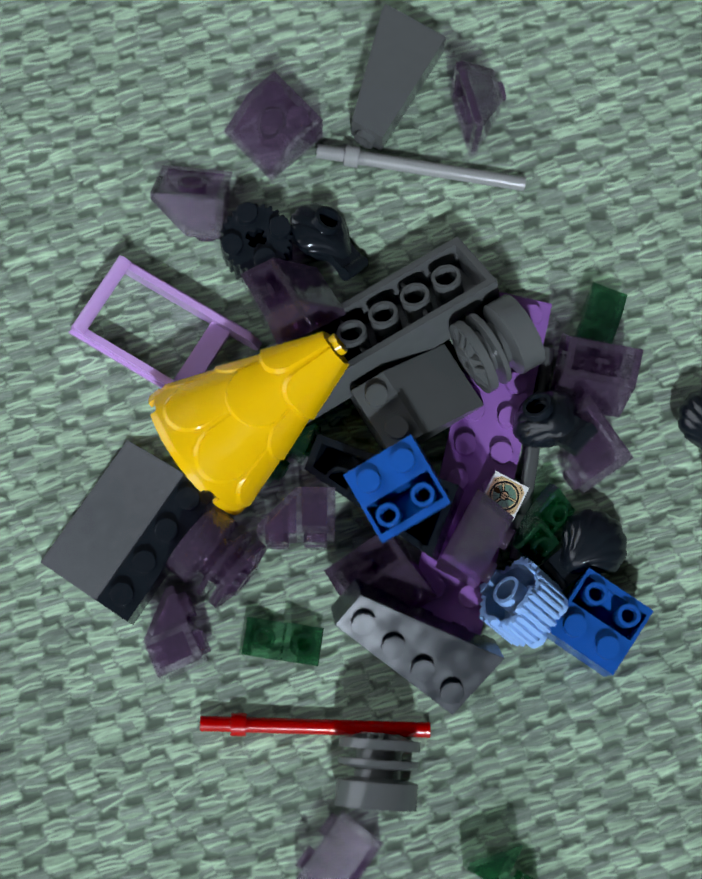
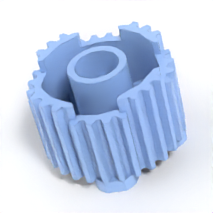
M520 557L519 560H515L512 563L511 567L507 565L504 571H499L498 569L493 572L490 571L489 576L483 579L484 583L479 586L481 588V598L483 599L479 604L482 607L479 610L481 613L479 618L511 645L524 647L527 644L532 649L542 646L547 639V632H551L550 628L556 626L555 621L560 619V616L565 614L568 609V599L562 594L563 590L528 558Z

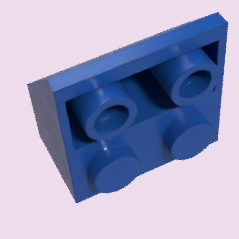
M412 435L407 436L344 474L346 481L382 543L387 542L451 504L437 473L420 444Z
M588 568L567 594L568 609L565 614L560 616V619L555 621L556 626L550 628L551 632H547V638L602 676H612L654 611L591 568Z

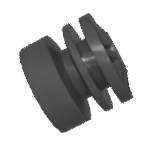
M507 294L502 295L483 307V319L477 314L471 313L466 316L465 322L458 320L451 324L449 328L452 343L462 366L474 382L486 393H491L498 389L499 382L502 384L509 383L512 379L511 368L519 374H524L543 363L546 359L541 337L533 321L520 303Z
M372 732L340 736L339 746L356 748V756H338V763L354 767L355 770L354 776L336 778L335 805L379 811H417L418 784L401 779V771L419 769V762L402 760V751L420 752L421 742H414L398 734Z

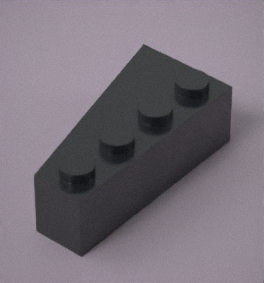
M317 434L304 469L362 509L344 474L374 457L375 454ZM441 478L439 479L451 504L399 534V536L437 561L464 492L459 485Z
M355 579L331 606L334 623L338 628L452 715L504 660V656L495 639L473 633L461 624L454 621L452 623L433 615L427 609L407 604L401 601V598L358 579Z

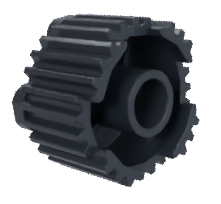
M251 202L238 205L236 211H232V217L227 216V223L223 222V229L220 230V246L226 267L229 266V271L231 273L234 272L235 278L237 280L241 278L243 283L249 281V284L253 285L254 282L260 284L261 280L268 283L269 278L275 280V275L280 277L282 275L281 272H287V266L290 267L291 260H293V235H291L292 229L289 221L284 215H279V210L273 211L272 206L265 208V204H262L258 207L257 203L253 204ZM254 242H262V243H263V244L258 243L255 248H254V247H251V244L254 243Z

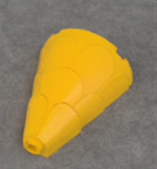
M326 332L316 333L261 349L257 355L218 365L213 370L165 384L161 389L156 390L149 396L148 404L156 408V411L150 414L151 419L166 449L192 484L200 492L203 490L211 491L216 496L212 500L213 504L229 514L238 515L252 504L279 462L285 459L308 421L314 420L350 365L344 357L347 349L336 334L333 333L330 336Z

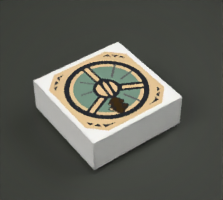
M495 471L478 506L511 523L529 487Z

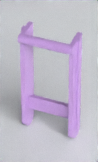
M121 255L114 262L69 331V334L159 388H162L165 384L207 372L229 336L253 350H259L262 342L247 329ZM124 274L210 324L174 380L88 329Z

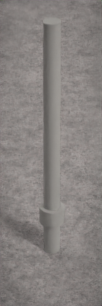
M318 144L316 158L344 162L343 166L357 168L358 165L518 191H524L526 185V177L360 151V147L346 145V148Z

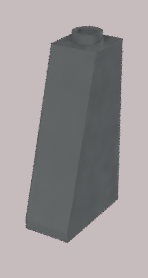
M387 4L384 5L381 11L351 127V135L354 136L358 144L368 149L374 147L379 151H382L442 56L446 40L444 35Z

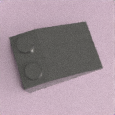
M445 344L385 370L351 390V403L382 451L409 435H412L419 444H422L484 405Z

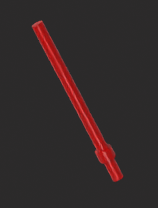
M231 713V716H200V731L230 732V736H246V733L353 735L360 732L398 734L403 737L430 738L431 723L247 717V713Z

